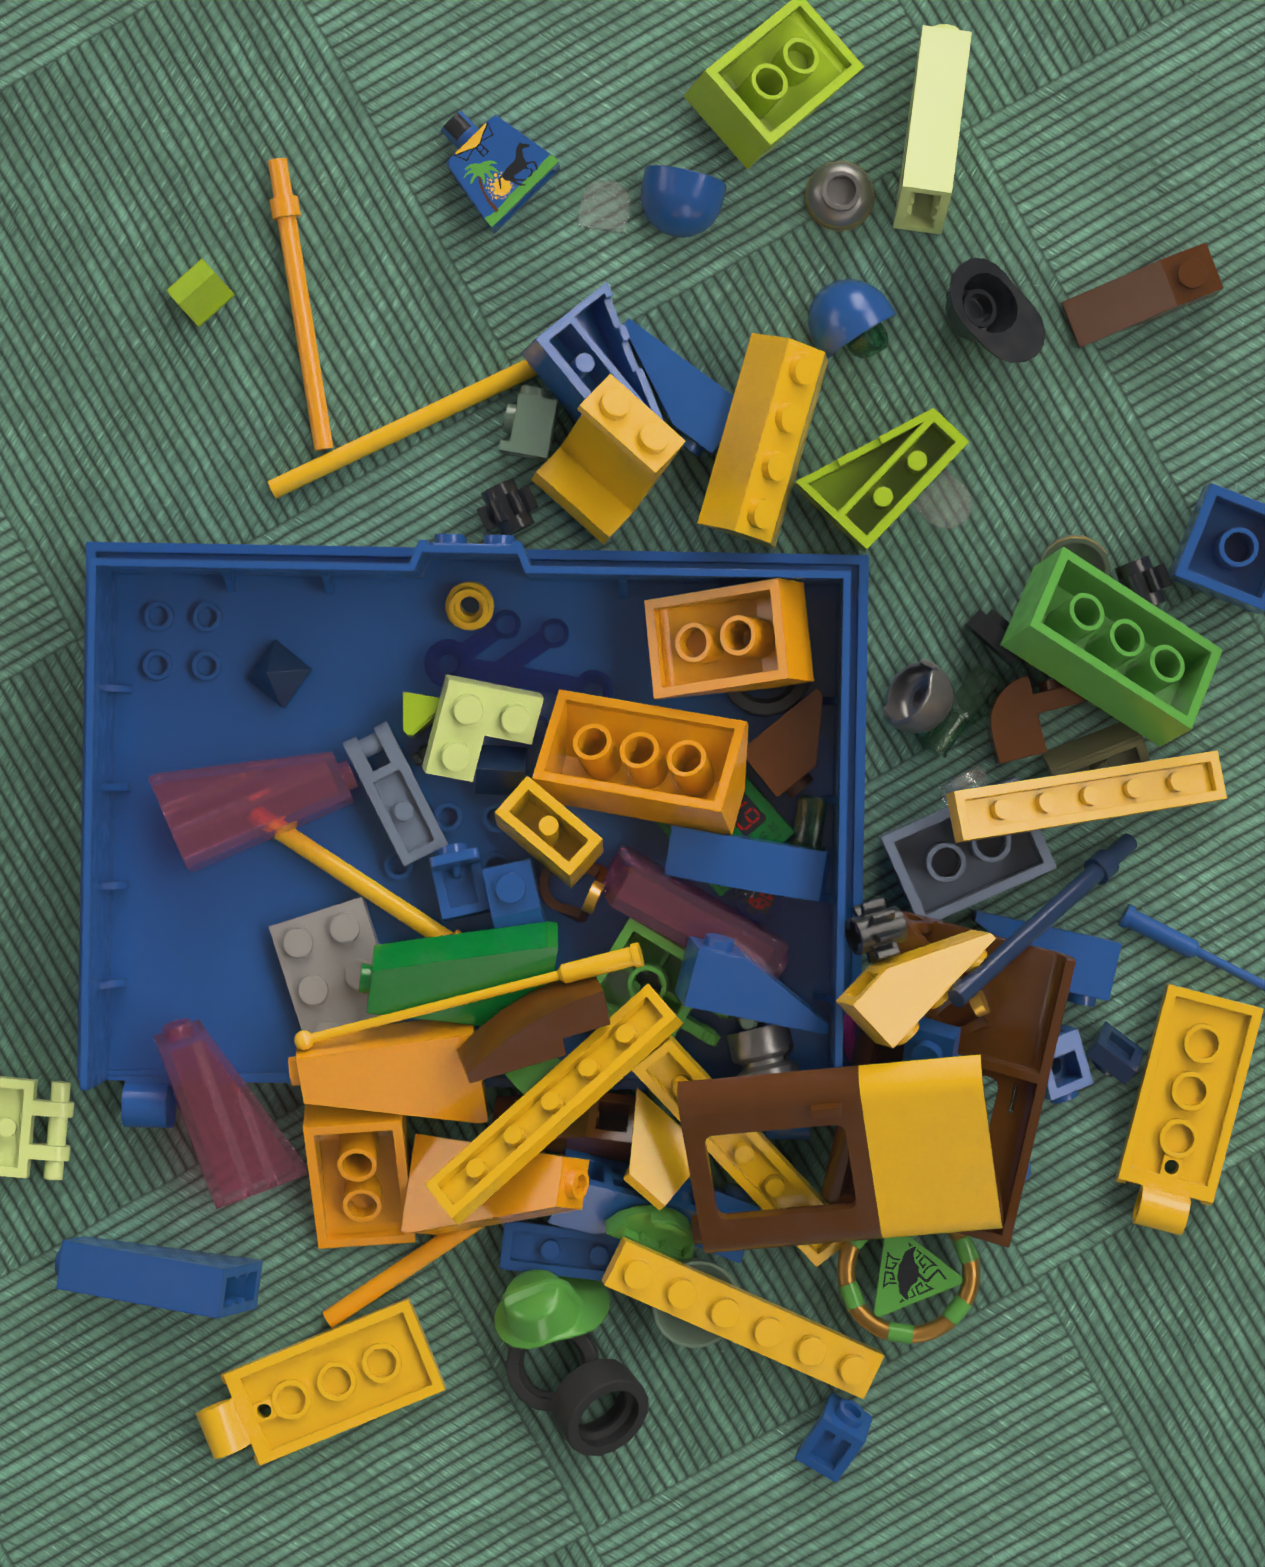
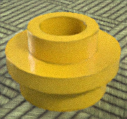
M465 581L454 586L450 590L445 602V610L449 620L456 627L470 631L485 626L490 621L495 608L494 598L489 589L475 581ZM466 597H473L478 601L479 609L473 613L467 612L462 608L461 601Z

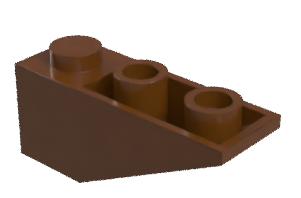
M607 1092L542 1151L563 1154L565 1148L611 1160L630 1162L636 1096ZM523 1095L496 1096L492 1123Z

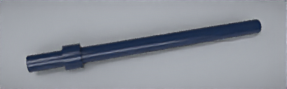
M1125 833L1106 850L1100 849L1085 861L1084 870L948 992V998L951 1003L956 1007H963L1097 884L1102 885L1109 881L1119 871V864L1137 848L1135 838Z

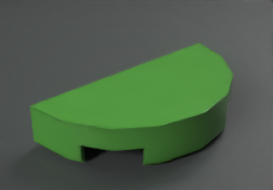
M653 1205L634 1206L621 1210L605 1220L606 1234L620 1240L624 1236L678 1261L690 1259L694 1255L692 1225L686 1216L675 1209L663 1207L659 1211Z

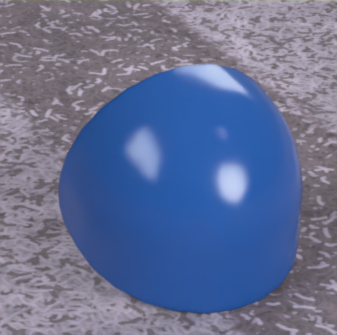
M649 165L645 167L641 185L640 199L642 209L650 223L662 233L681 238L695 236L708 229L719 216L727 185L717 178L696 171L664 165Z
M843 279L826 285L818 292L809 309L808 325L815 345L819 350L824 351L827 359H829L863 332L888 318H893L897 314L885 295L873 285L856 279Z

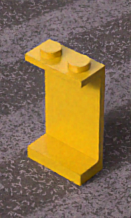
M611 374L579 405L577 410L581 413L578 421L560 448L536 471L531 479L603 545L632 516L686 442Z

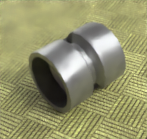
M773 1024L726 1036L732 1062L742 1066V1071L736 1077L800 1071L798 1062L788 1057V1054L794 1049L789 1027Z

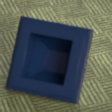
M274 639L247 679L281 708H286L313 669L282 643Z

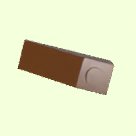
M1205 242L1065 300L1061 304L1077 346L1081 348L1214 297L1224 287Z

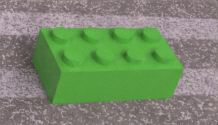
M1065 547L1060 548L1033 567L1000 644L1160 747L1192 729L1223 651Z

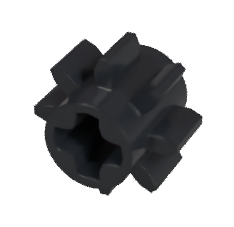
M514 478L481 493L485 506L478 508L477 513L487 532L497 528L500 535H513L535 523L530 511L539 508L529 485L518 489Z
M1149 555L1114 569L1119 580L1117 582L1153 605L1165 602L1166 598L1162 589L1173 585L1165 563L1153 567Z
M882 897L853 906L852 911L855 917L848 918L845 922V936L852 952L856 955L866 953L868 963L899 955L900 950L897 944L905 942L908 934L907 924L901 910L896 906L886 908L884 898Z

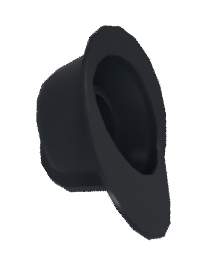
M971 258L958 265L951 276L949 291L946 293V317L952 330L963 339L970 342H979L996 358L1010 363L1026 362L1036 357L1044 345L1045 328L1042 317L1034 305L1012 283L1007 274L997 264L984 258Z

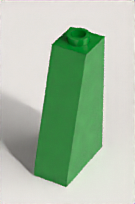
M547 921L374 945L371 964L362 963L358 993L368 994V1014L385 1015L555 971L558 952V922ZM546 984L413 1018L482 1026L505 1007Z

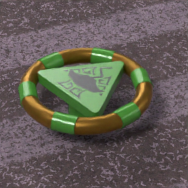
M957 1232L946 1233L952 1240L957 1256L962 1264V1276L911 1236L883 1238L874 1312L865 1304L855 1279L857 1256L868 1240L843 1242L838 1258L837 1279L838 1288L847 1310L864 1329L890 1342L915 1344L927 1342L946 1334L958 1325L968 1313L978 1292L980 1262L972 1238ZM961 1284L958 1294L943 1311L942 1315L930 1322L910 1325L888 1322L880 1318Z

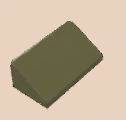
M1122 722L1050 749L1042 755L1050 776L1151 761L1143 736Z

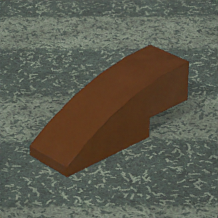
M596 976L567 984L558 980L529 992L502 1009L478 1028L457 1049L458 1057L469 1083L565 1056L563 1038L610 1025L604 991Z

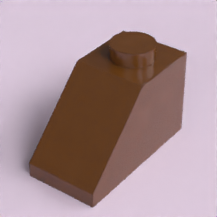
M817 688L747 744L748 763L776 797L786 792L792 798L814 780L808 772L816 766L823 695Z

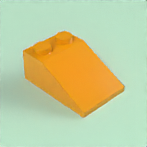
M774 578L644 600L654 699L768 689L814 682L804 582Z
M305 1104L303 1134L318 1249L415 1243L416 1233L401 1232L411 1166L407 1115Z

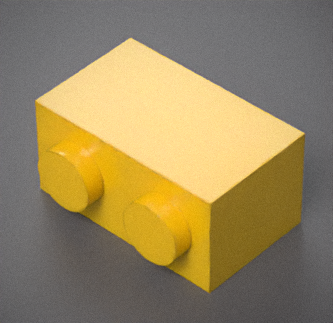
M529 776L518 785L495 811L497 826L570 888L579 881L604 852L603 839Z

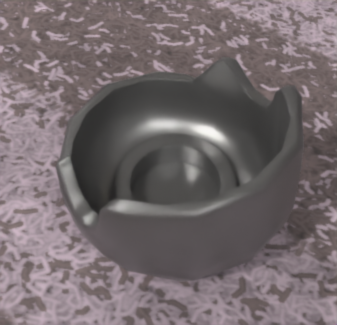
M925 659L910 664L897 673L887 690L886 706L882 709L883 714L891 721L890 725L908 733L929 732L942 723L952 708L954 696L948 676L938 665Z

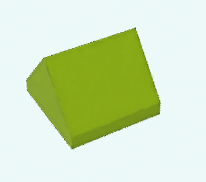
M203 258L166 290L198 327H201L235 296Z
M403 692V731L409 737L416 738L434 722L440 698Z

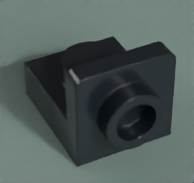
M979 609L963 625L1007 664L1012 663L1016 657L1022 662L1025 661L1000 645L1009 622L995 610L991 609L988 614H985Z

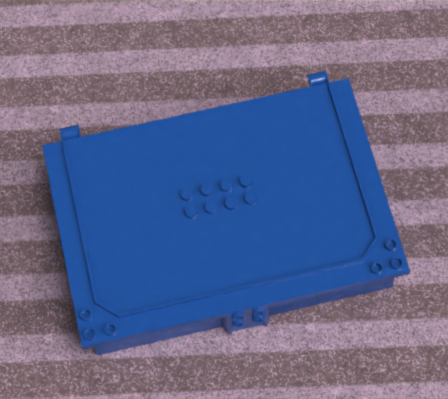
M435 534L434 543L428 540H419L416 547L86 542L77 1079H80V1090L88 1091L106 1080L125 1081L121 1103L123 1127L174 1128L177 1081L291 1083L288 1057L296 1056L294 1037L302 1030L269 926L363 896L250 823L248 818L257 805L262 806L453 933L457 929L462 933L494 929L491 912L447 922L442 921L429 858L438 856V851L436 850L403 866L344 748L343 742L355 736L360 740L374 733L373 727L387 721L448 845L466 843L467 849L478 848L482 869L532 858L533 856L497 826L495 811L509 796L475 794L476 771L473 782L427 774L424 772L422 765L418 767L415 764L411 754L418 751L420 746L429 742L433 723L416 738L409 737L403 731V692L440 698L445 675L448 674L540 693L544 700L532 745L484 736L482 744L527 748L525 778L529 776L531 779L559 689L747 721L749 725V744L789 710L782 714L768 717L747 714L733 705L725 693L654 699L644 600L774 578L804 582L814 682H810L809 688L801 700L816 688L823 695L816 766L808 772L814 780L792 798L786 792L776 797L748 761H746V775L796 831L783 843L831 852L823 902L775 895L774 905L766 910L768 911V917H766V913H760L752 908L750 910L754 914L750 917L751 913L746 910L748 904L738 902L743 898L746 899L743 893L736 896L743 889L731 887L720 897L709 883L664 875L670 838L655 821L566 805L563 806L603 839L604 852L595 862L607 868V875L603 882L605 886L593 913L589 914L588 919L583 923L576 922L555 911L545 903L542 896L541 899L546 922H558L556 970H558L561 964L609 952L629 918L636 912L686 943L689 936L705 939L706 933H716L735 940L734 945L738 946L811 1005L829 1024L827 1035L790 1028L794 1049L788 1054V1057L798 1062L800 1071L850 1066V1061L843 1050V1018L846 1012L836 1000L862 972V954L856 955L850 949L845 936V922L848 918L855 917L852 907L863 903L869 555L526 549L521 541H516L513 535H484V544L467 543V538L462 534ZM475 581L481 583L489 589L494 598L495 608L490 621L480 629L471 631L460 629L449 620L446 614V598L450 590L461 582ZM466 597L461 601L462 608L467 612L473 613L479 609V603L473 597ZM274 639L282 643L313 669L286 708H281L247 679ZM789 685L748 690L745 692L756 698L769 699L785 692ZM385 750L367 758L373 771L391 763ZM533 857L539 885L540 874L545 866ZM552 873L548 882L549 891L559 902L582 908L596 878L585 873L570 888ZM365 898L379 944L425 938ZM650 971L646 975L644 972H640L639 977L645 981L643 987L649 984L653 989L656 988L661 992L662 985L657 982L659 976L656 973ZM693 1008L689 1015L701 1023L714 1028L721 1037L716 1046H712L682 1028L677 1033L675 1039L712 1079L736 1077L742 1071V1066L732 1062L726 1036L748 1030L743 1029L739 1025L736 1017H733L732 1020L723 1019L713 1012ZM409 1018V1019H405L404 1022L416 1021V1020H423V1019ZM765 1023L762 1027L769 1026V1025H773V1024ZM857 1024V1026H856L855 1038H856L857 1031H858V1026H859L858 1024ZM475 1025L476 1030H477L478 1028H480L481 1026ZM597 1029L563 1038L566 1055L562 1056V1059L567 1057ZM632 1070L611 1088L650 1090ZM505 1074L484 1079L485 1087H516ZM811 1127L761 1132L768 1139L810 1140Z

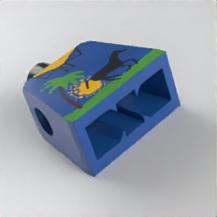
M459 111L441 129V133L458 149L446 163L448 170L494 234L560 170L559 161L553 155L496 115L491 117L479 129L462 111Z

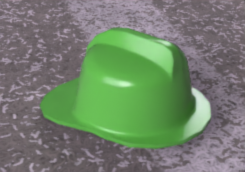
M541 1269L528 1270L516 1276L508 1284L505 1294L502 1296V1301L499 1303L494 1315L495 1330L503 1342L513 1348L526 1350L578 1337L595 1330L605 1321L610 1309L609 1294L603 1284L597 1280L557 1276L550 1271Z

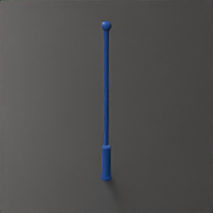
M1128 904L1125 908L1118 926L1124 929L1128 927L1187 958L1196 956L1265 991V980L1200 948L1197 940L1137 911L1135 906Z

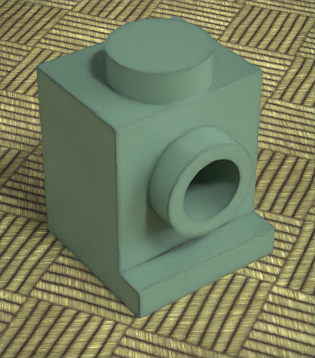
M521 386L517 405L508 403L503 432L511 434L510 441L500 440L498 450L501 454L544 462L549 459L559 408L558 400L549 399V390L532 386Z

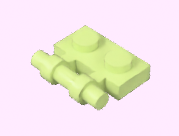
M0 1076V1176L28 1178L30 1176L31 1159L45 1160L43 1179L63 1180L64 1161H69L70 1145H66L68 1118L73 1117L74 1102L70 1101L71 1082L52 1081L50 1100L36 1099L38 1079ZM35 1116L49 1117L46 1143L33 1142Z

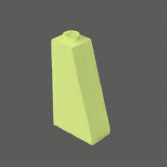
M923 25L894 216L893 228L942 234L953 189L972 32L959 30L952 25Z

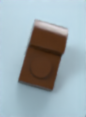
M1029 676L1017 678L1005 685L993 699L987 716V732L995 764L1047 752L1038 713L1086 702L1085 699L1055 679L1038 683L1040 693L1036 694L1032 692Z

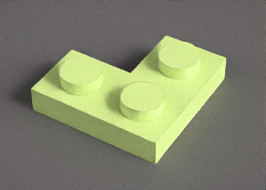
M446 674L422 765L424 772L473 782L484 736L532 745L544 700L543 696L538 692Z

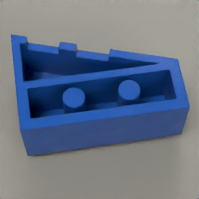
M608 281L534 339L520 353L576 422L581 416V413L577 410L579 405L609 374L613 375L663 420L644 370L638 367L628 343L631 338L625 324L621 325L612 303L611 297L613 293Z

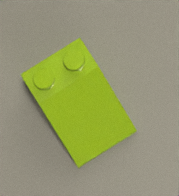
M791 0L707 68L683 96L741 163L749 169L856 76L864 66L807 0Z

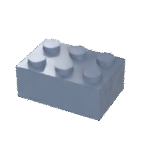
M1011 777L995 785L1017 782L1018 778ZM948 805L878 836L911 913L937 920L1057 868L1041 830L955 843Z

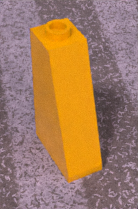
M416 1020L382 1025L315 1042L308 1050H300L296 1047V1056L288 1057L292 1086H301L304 1104L470 1123L488 1122V1101L485 1081L483 1079L469 1083L457 1049L476 1031L475 1025L433 1020Z
M415 1134L401 1232L439 1235L582 1210L584 1196L589 1187V1160L540 1152L467 1219L458 1225L448 1216L424 1184L472 1141Z

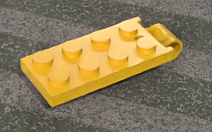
M1166 983L1115 1177L1116 1182L1124 1184L1130 1182L1141 1185L1133 1209V1224L1181 1236L1187 1224L1191 1199L1199 1200L1201 1204L1209 1206L1213 1204L1260 1026L1263 1008ZM1169 1160L1176 1161V1169L1173 1172H1166L1164 1169L1165 1163Z
M408 1297L222 1373L220 1376L223 1383L227 1385L231 1398L209 1405L195 1414L214 1459L231 1455L251 1444L255 1453L254 1459L258 1466L442 1392L446 1389V1385L411 1299ZM259 1405H269L271 1414L263 1415L259 1411Z

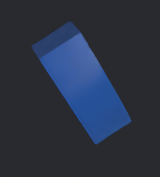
M672 825L664 875L760 893L823 902L831 852L745 835H727Z

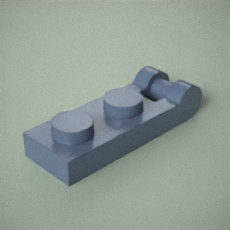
M385 721L373 727L374 733L360 740L355 736L343 742V745L403 866H406L448 845V842L388 722ZM385 750L391 763L373 771L367 758Z

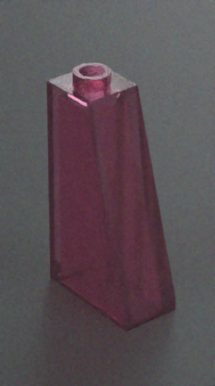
M333 752L163 772L148 777L185 866L191 873L355 803L350 790L358 787L348 761L345 760L337 763Z
M621 844L607 869V875L603 882L605 886L602 892L612 908L685 947L687 946L689 936L705 939L706 933H716L730 937L735 940L734 945L738 946L776 978H779L789 959V954L786 953L789 945L780 934L686 879L664 875V866L628 845Z
M189 1018L172 1021L162 1027L163 1033L153 1036L207 1190L216 1209L309 1174L307 1166L298 1151L200 1019L192 1022Z

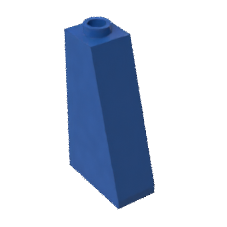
M81 1236L62 1241V1247L59 1249L55 1259V1272L58 1275L56 1289L219 1319L257 1308L263 1260Z

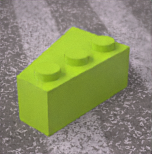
M932 408L819 470L795 481L794 487L865 553L961 452L969 441L935 408Z

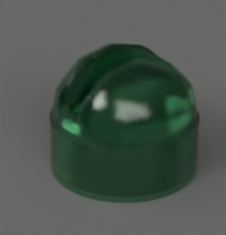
M880 322L847 343L846 347L853 356L859 358L873 357L887 347V331Z

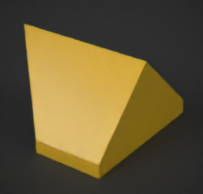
M637 1088L630 1165L623 1179L660 1211L690 1176L681 1126Z

